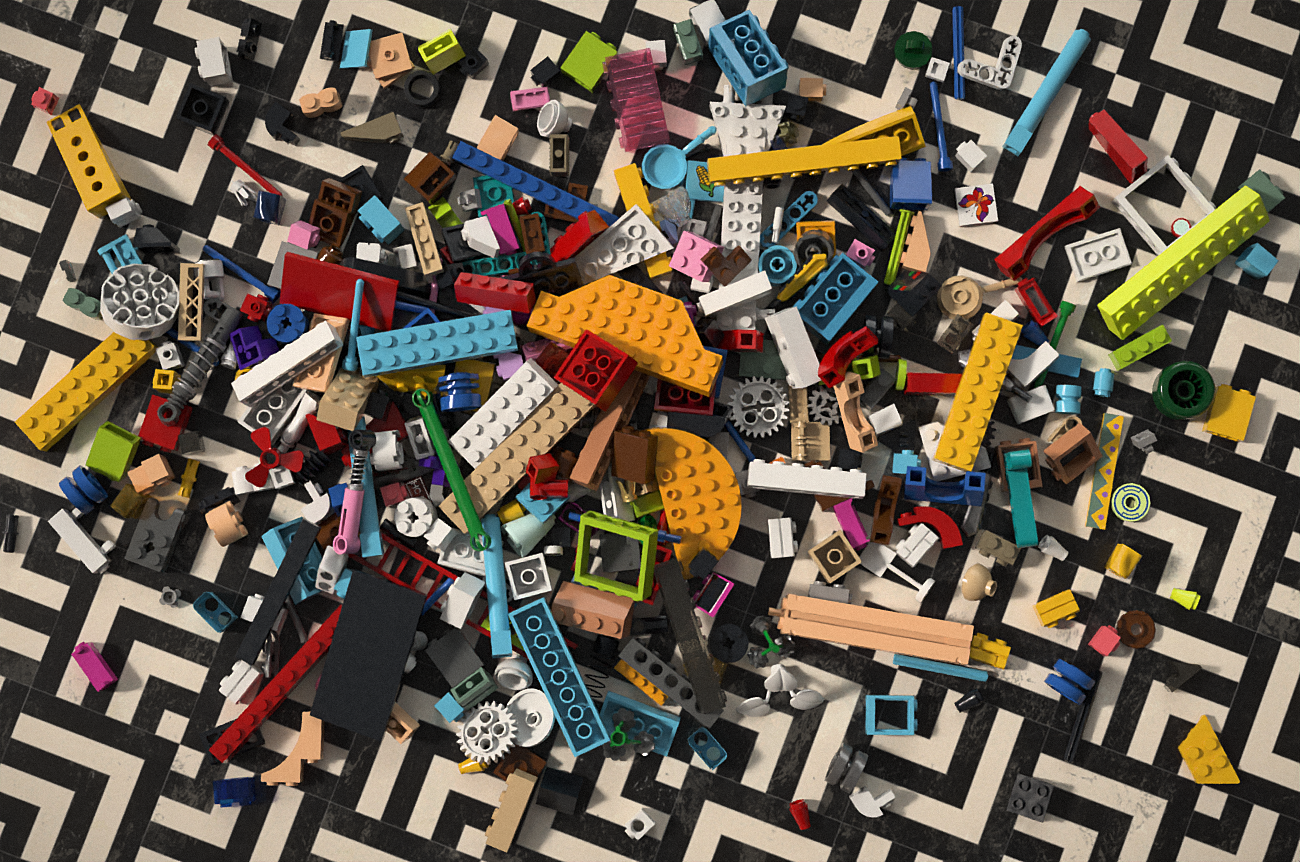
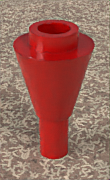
M522 196L512 203L517 215L529 214L531 205L528 199H524Z
M661 510L657 530H664L669 534L665 510ZM657 541V545L665 547L666 544L670 543L668 541L665 543Z

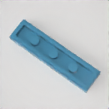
M1016 345L1011 359H1025L1037 349ZM1059 354V358L1049 367L1048 372L1078 378L1082 359Z

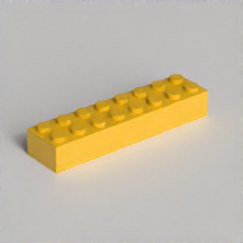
M989 313L983 315L935 450L933 461L964 472L972 471L1023 325Z
M113 332L19 417L15 423L39 450L47 452L156 353V348L159 347L151 339L131 340Z

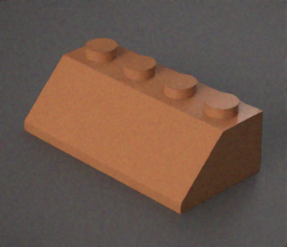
M563 581L553 601L551 612L558 624L623 639L630 635L635 601L627 596H617L613 592L601 591L596 588Z

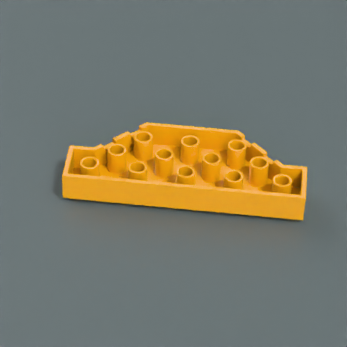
M611 275L560 297L541 291L527 324L529 332L574 348L584 331L588 329L636 360L638 364L634 370L707 397L711 395L723 364V356L703 348L681 300Z

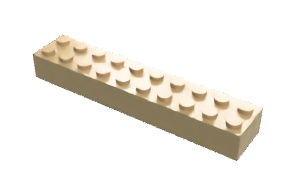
M560 383L464 480L480 521L527 475L526 468L529 458L531 456L548 454L595 407L594 404ZM452 492L438 507L466 534L469 531Z

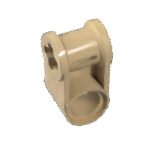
M1076 416L1066 418L1051 433L1047 441L1054 443L1070 431L1067 426L1069 420H1074L1076 424H1082V421Z

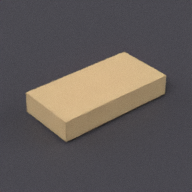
M788 384L790 423L809 422L807 387L793 389Z

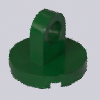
M917 31L906 32L901 35L896 41L894 48L896 60L904 68L911 70L920 69L926 65L933 51L928 37Z

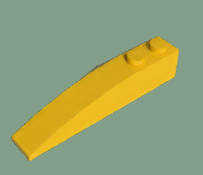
M911 106L874 119L822 144L899 136L901 156L926 147L915 112Z

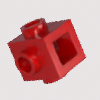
M247 293L240 311L248 314V319L258 323L259 320L266 321L269 313L272 311L271 307L273 304L267 302L269 298L258 294L255 297Z

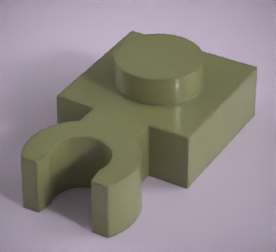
M791 122L778 124V127L781 129L779 137L784 138V142L788 144L797 143V137L799 136L797 126Z

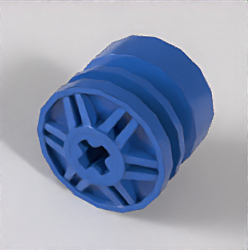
M457 372L439 377V384H448L439 387V391L448 392V396L440 398L441 411L454 412L481 408V395L471 392V390L480 387L478 383H471L479 380V375Z

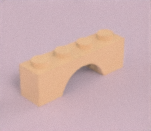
M846 371L845 380L836 384L834 390L850 449L863 453L878 446L874 428L867 422L860 407V396L865 393L859 374Z

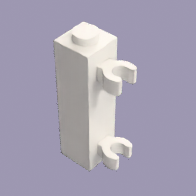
M62 508L48 522L92 573H103L109 568L108 564L112 561L107 556V553L112 551L116 545L112 540H108L100 547L77 521L84 513L77 508L71 513L68 509Z

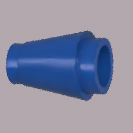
M1031 320L1021 329L1023 336L1039 347L1045 341L1049 342V339L1037 322L1034 323Z

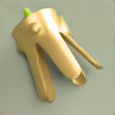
M624 479V488L622 482L616 480L623 502H630L632 506V501L638 499L635 492V482Z

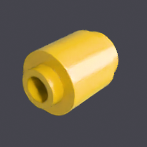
M515 499L500 507L497 514L504 525L525 516L526 508Z

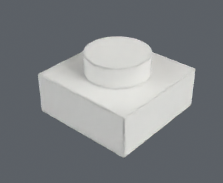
M932 57L925 77L944 82L950 63Z

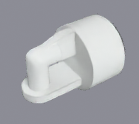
M204 259L195 262V264H205L204 299L216 298L223 301L225 294L222 280L224 278L222 261L220 259ZM194 268L195 279L199 276V268ZM210 281H211V284H212V290H213V291H210V287H209V282H210Z

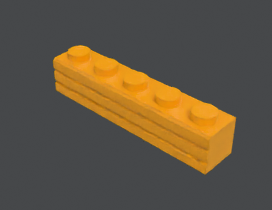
M621 659L614 667V669L660 706L669 697L624 660Z

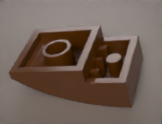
M331 178L322 181L319 197L314 200L309 224L320 228V241L341 248L353 223L363 191Z

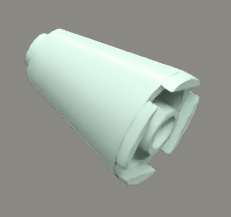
M531 513L502 525L501 530L503 534H508L507 541L513 550L524 558L554 526L556 517L553 515L542 524Z

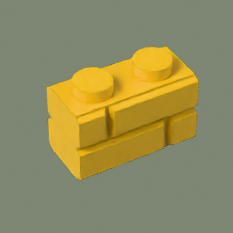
M1065 590L1032 605L1041 626H1047L1048 628L1058 625V620L1065 618L1067 621L1076 617L1075 613L1080 611L1071 590Z
M977 633V636L972 635L969 659L1004 670L1011 647L1006 646L1007 642L996 639L995 642L988 640L989 636Z

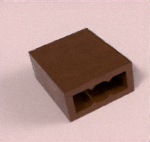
M623 426L622 429L615 431L611 476L644 485L654 481L658 436L651 434L647 430H634L632 426Z

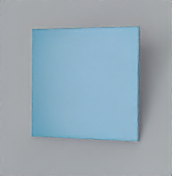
M373 30L346 31L340 64L341 69L367 67Z

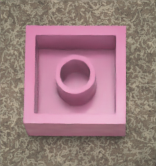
M684 231L669 266L701 282H709L712 273L700 259L713 246L721 253L724 247L691 231Z

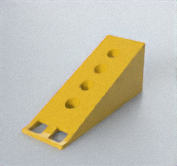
M80 104L46 122L88 212L97 218H101L108 214L106 206L126 197L132 200ZM78 109L81 118L72 122L69 113ZM61 118L65 127L56 131L52 122ZM78 139H81V144L79 146H75V142Z

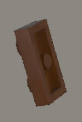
M539 214L520 216L526 255L532 252H545Z

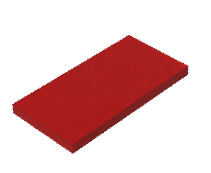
M286 252L279 303L292 304L300 309L323 315L347 318L351 322L356 281L362 279L364 287L359 324L383 331H391L399 281Z

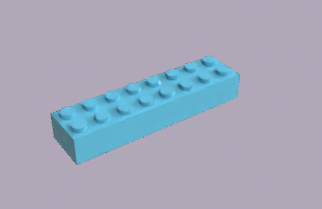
M511 310L356 337L362 375L365 378L518 351Z
M545 597L509 613L508 616L574 757L610 741L609 733Z

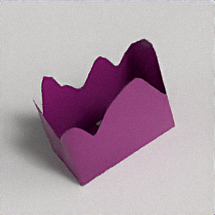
M568 502L557 519L579 533L580 522L565 521L563 513L567 509H573L577 514L586 512L578 504ZM592 526L591 537L595 535L600 528Z

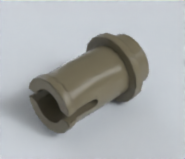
M449 141L444 154L440 155V160L446 166L454 163L452 157L459 145L456 142L453 144V141Z

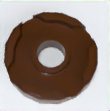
M1139 610L1124 613L1116 625L1117 635L1121 637L1120 642L1134 649L1147 646L1154 639L1156 632L1155 623L1151 617ZM1134 624H1138L1141 628L1138 635H1134L1131 632V627Z

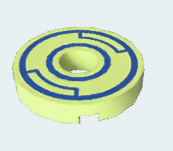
M1133 483L1124 484L1112 494L1111 508L1121 520L1127 522L1138 521L1149 511L1150 497L1147 491L1140 485ZM1128 497H1132L1135 500L1133 508L1126 506L1125 502Z

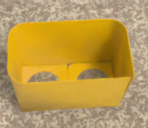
M1117 544L1104 568L1120 578L1127 579L1142 558V555L1124 544Z

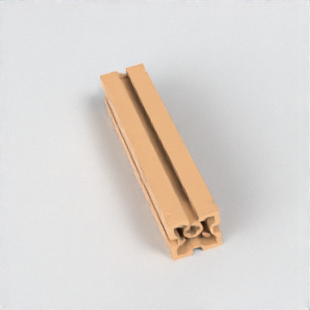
M788 594L786 598H782L780 609L769 607L768 615L779 617L777 629H780V634L958 665H968L973 625Z

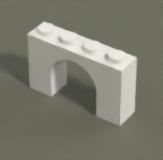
M1006 300L991 313L1012 322L1019 317V313ZM980 324L972 331V335L974 336L972 338L973 341L975 340ZM1045 341L1029 357L1021 360L1011 359L1006 374L1009 372L1014 377L1012 381L1019 388L1023 386L1026 389L1059 358V354Z

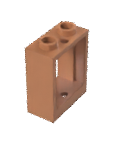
M1081 423L1077 424L1043 451L1047 457L1045 459L1046 463L1050 468H1053L1051 473L1058 481L1061 479L1065 484H1068L1103 457L1091 432ZM1082 443L1085 450L1062 467L1059 460Z
M1030 438L1019 439V443L1014 444L1011 443V440L1001 441L1000 445L995 447L1001 492H1008L1002 451L1028 447L1031 454L1033 480H1029L1030 489L1042 487L1036 441H1031Z

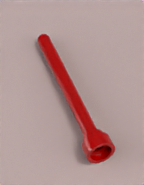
M215 134L209 140L207 145L212 150L221 151L269 193L278 194L283 197L279 190L226 147L222 137Z

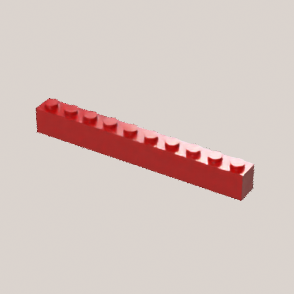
M342 604L209 749L220 762L228 763L329 652Z

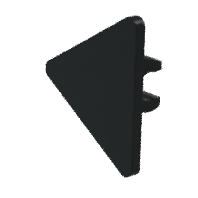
M911 420L879 436L877 440L896 453H902V450L914 451L916 422Z

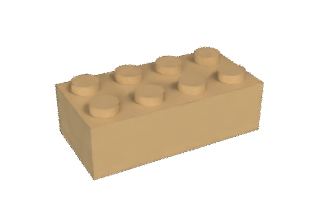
M341 367L320 400L316 420L350 431L355 430L364 415L371 392L377 393L379 378L376 376L365 378L359 373L360 368H357L356 371H349Z

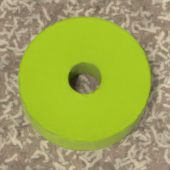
M898 359L895 374V390L904 389L907 360Z

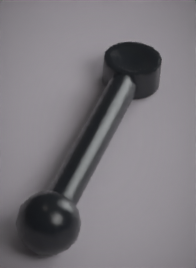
M705 144L703 148L685 155V159L705 150L710 151L711 145Z

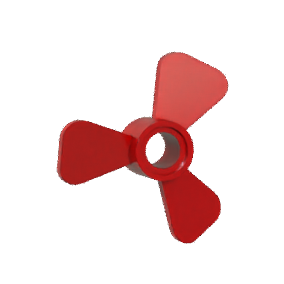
M261 427L251 433V439L263 452L260 455L261 463L245 474V479L259 488L265 486L269 470L278 465L293 472H299L302 469L304 453L301 450L281 454L278 449L272 448L271 434L267 427ZM268 453L275 455L276 460L274 463L267 461Z

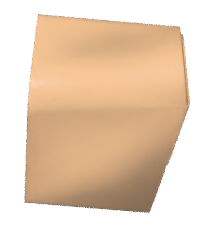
M495 115L480 140L477 149L504 161L510 147L519 134V129Z

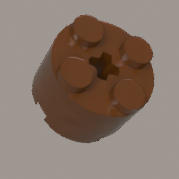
M556 445L549 452L559 465L556 475L575 483L570 479L572 469L579 459V455L575 458V453L566 449L562 452L563 448Z

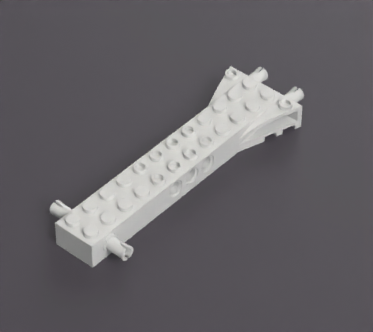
M724 85L723 102H710V110L715 127L717 128L723 157L769 151L771 147L770 140H773L778 124L781 122L786 106L773 105V94L761 99V104H750L745 107L743 103H735V89L731 85L729 93V85ZM751 179L745 180L743 184L726 182L724 186L721 246L724 249L722 255L726 258L739 245L752 259L728 285L758 273L763 181L753 182ZM719 283L718 289L723 288L724 286ZM757 299L709 317L717 320L716 323L722 331L738 329L755 330V322L757 320H765V317L775 313V309H758L756 307ZM698 310V317H705L704 313L700 314Z

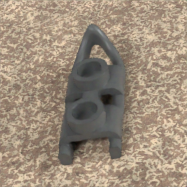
M271 630L267 642H265L262 648L263 653L266 654V661L261 666L262 672L266 673L265 677H271V673H274L275 677L279 673L280 638L275 630ZM271 634L274 636L275 642H272ZM272 654H275V661H271Z

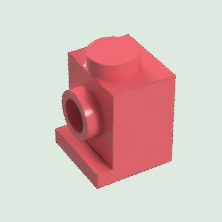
M39 87L38 91H35L32 96V105L34 108L52 115L59 98L52 92Z

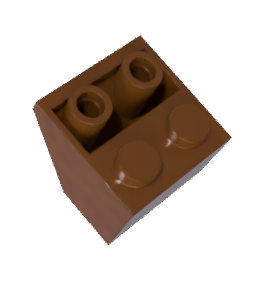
M429 152L404 178V181L432 205L457 177L440 159Z

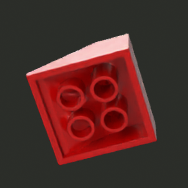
M586 329L554 378L606 412L638 362Z

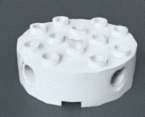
M134 263L119 267L105 280L101 291L100 312L105 324L116 334L131 340H149L160 337L173 326L178 315L179 290L175 281L168 274L165 275L152 265Z

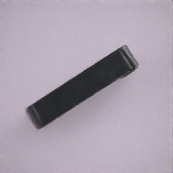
M354 257L344 258L338 264L398 280V290L422 298L430 297L432 283H428L424 273Z

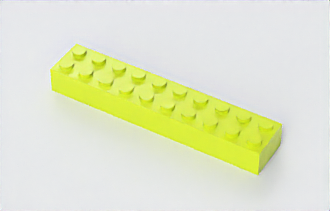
M1244 186L1100 302L1097 306L1108 329L1124 340L1264 227L1270 219L1261 196L1247 186Z

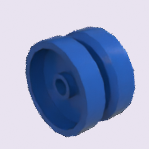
M81 465L72 471L73 478L66 476L59 482V486L66 497L78 510L86 515L95 509L94 502L101 504L108 498V494L99 481Z
M1058 659L1053 668L1062 677L1049 673L1044 683L1069 700L1081 705L1086 696L1077 687L1091 690L1095 681L1074 665Z

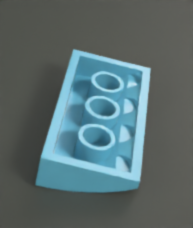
M608 691L600 716L609 736L616 731L614 721L612 720L613 714L617 713L620 708H625L627 711L634 713V719L636 720V725L626 732L628 739L633 740L641 731H646L654 736L655 749L653 752L667 757L681 717Z

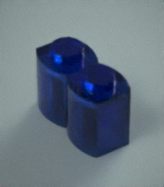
M254 776L213 781L215 804H220V808L231 807L232 803L239 802V806L251 805V801L256 800Z

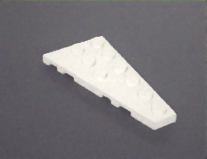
M635 204L575 257L585 285L674 247L642 209Z

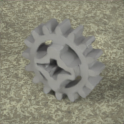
M825 385V389L819 386V392L816 390L812 391L814 397L808 398L812 402V404L807 405L808 408H812L809 415L815 414L814 421L820 419V425H823L825 421L828 426L832 425V421L838 424V418L842 420L841 412L839 411L838 413L836 410L838 406L837 397L834 398L829 395V393L836 395L834 386L828 388ZM819 397L821 402L819 406L816 407V402ZM834 401L836 402V403L832 404V406H831L830 408H829V407H827V408L825 407V408H823V409L821 408V407L825 406V404H826L827 402H828V403H830V402L832 403V402H834ZM820 413H826L828 417H824Z

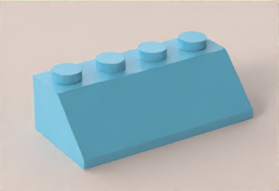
M302 517L274 527L261 536L277 569H279L303 520ZM315 542L290 591L295 605L324 592L315 587L318 568L322 560Z

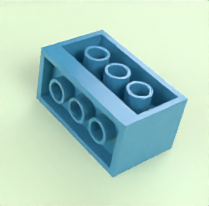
M750 9L709 29L708 49L745 107L786 87L788 63L785 59L781 58L777 46L771 43L767 31L761 28L758 17L753 15Z
M844 253L840 256H834L828 265V271L821 272L816 280L818 283L815 286L811 284L804 294V300L799 299L793 306H797L805 328L825 345L829 344L878 283L876 279ZM841 280H846L847 285H842ZM833 294L835 296V300L829 299V295ZM816 309H818V310H819V309L823 310V312H822L823 315H822V314H817V313H816V311H817Z

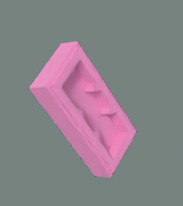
M548 87L510 92L513 111L542 108L550 101Z

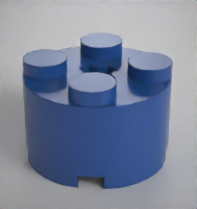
M292 304L276 305L269 313L267 328L273 338L287 345L299 339L302 334L308 333L309 322L305 313ZM285 322H291V326H287V328L284 326Z

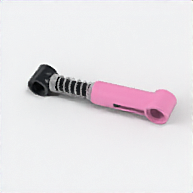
M353 430L349 435V444L354 449L353 455L355 456L352 457L354 459V463H351L353 468H350L352 473H349L352 475L349 478L351 483H348V487L345 488L339 533L333 541V548L337 554L357 553L360 549L358 532L365 492L362 488L364 484L362 482L364 479L363 475L365 474L363 470L366 469L364 464L367 463L365 459L368 458V451L376 444V435L372 430Z

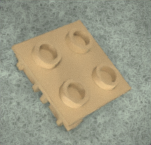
M820 422L791 423L792 461H830V426L827 425V422L823 425H820Z

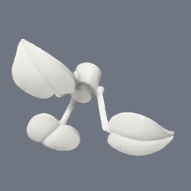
M776 664L771 667V676L764 682V686L768 690L766 698L764 700L760 697L750 698L741 703L736 708V711L750 717H760L770 711V705L767 703L769 702L771 691H789L793 697L790 700V704L794 708L801 710L815 708L823 703L825 699L819 692L812 689L801 690L795 694L793 690L797 687V680L786 671L785 665Z

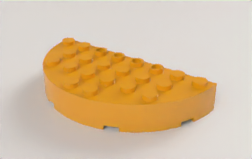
M667 427L648 428L645 430L658 436L655 473L670 533L682 536L681 543H673L681 578L684 581L695 577L689 572L688 564L702 547L707 549L718 560L730 547L737 533L741 518L740 489L736 476L726 458L712 443L703 437Z

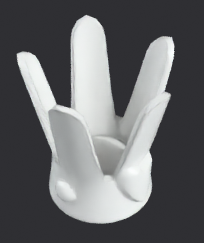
M241 179L235 182L231 180L233 184L229 189L236 195L242 206L243 204L245 206L248 205L245 198H256L253 194L256 192L245 186Z

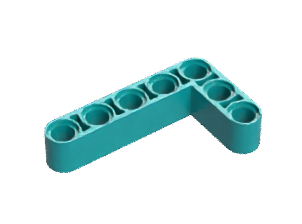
M534 212L532 214L538 213L539 218L542 219L541 230L542 236L545 238V253L551 255L545 217L542 213ZM526 252L498 256L497 258L490 257L462 262L464 268L471 267L473 269L472 274L489 277L509 275L508 270L518 268L519 262L526 256ZM538 260L530 262L533 265L539 264ZM503 261L510 262V267L506 270L500 268ZM484 264L492 266L491 270L487 273L482 272Z
M1029 449L1008 452L1004 454V466L1016 544L1018 548L1038 546L1027 468L1032 466L1031 454Z

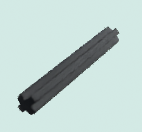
M1092 669L1090 678L1095 681V684L1091 690H1085L1086 698L1080 705L1064 755L1065 761L1071 763L1075 761L1103 674L1099 670Z

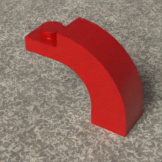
M867 326L855 333L850 331L827 351L819 365L818 377L828 388L845 380L846 369L851 361L862 352L878 344V338Z
M927 506L914 507L915 515L912 516L911 512L900 514L901 518L896 519L898 527L914 523L931 525L939 535L942 549L963 545L960 531L955 522L946 513L936 508Z

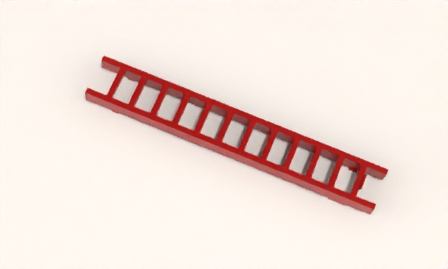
M382 532V539L390 543L378 566L365 560L366 557H362V555L360 557L355 553L348 554V557L390 581L419 591L415 587L429 565L440 573L430 588L427 599L435 592L444 575L453 580L459 577ZM394 547H397L406 552V555L393 576L382 570ZM413 556L422 561L423 564L411 585L398 578L410 557ZM482 590L481 596L487 599V592ZM436 601L433 605L441 609L442 603ZM488 605L477 623L468 619L465 624L491 638L490 631L481 626L489 613ZM508 605V614L516 610ZM564 637L568 646L574 649L577 648L578 644ZM512 644L514 652L528 659L524 650Z

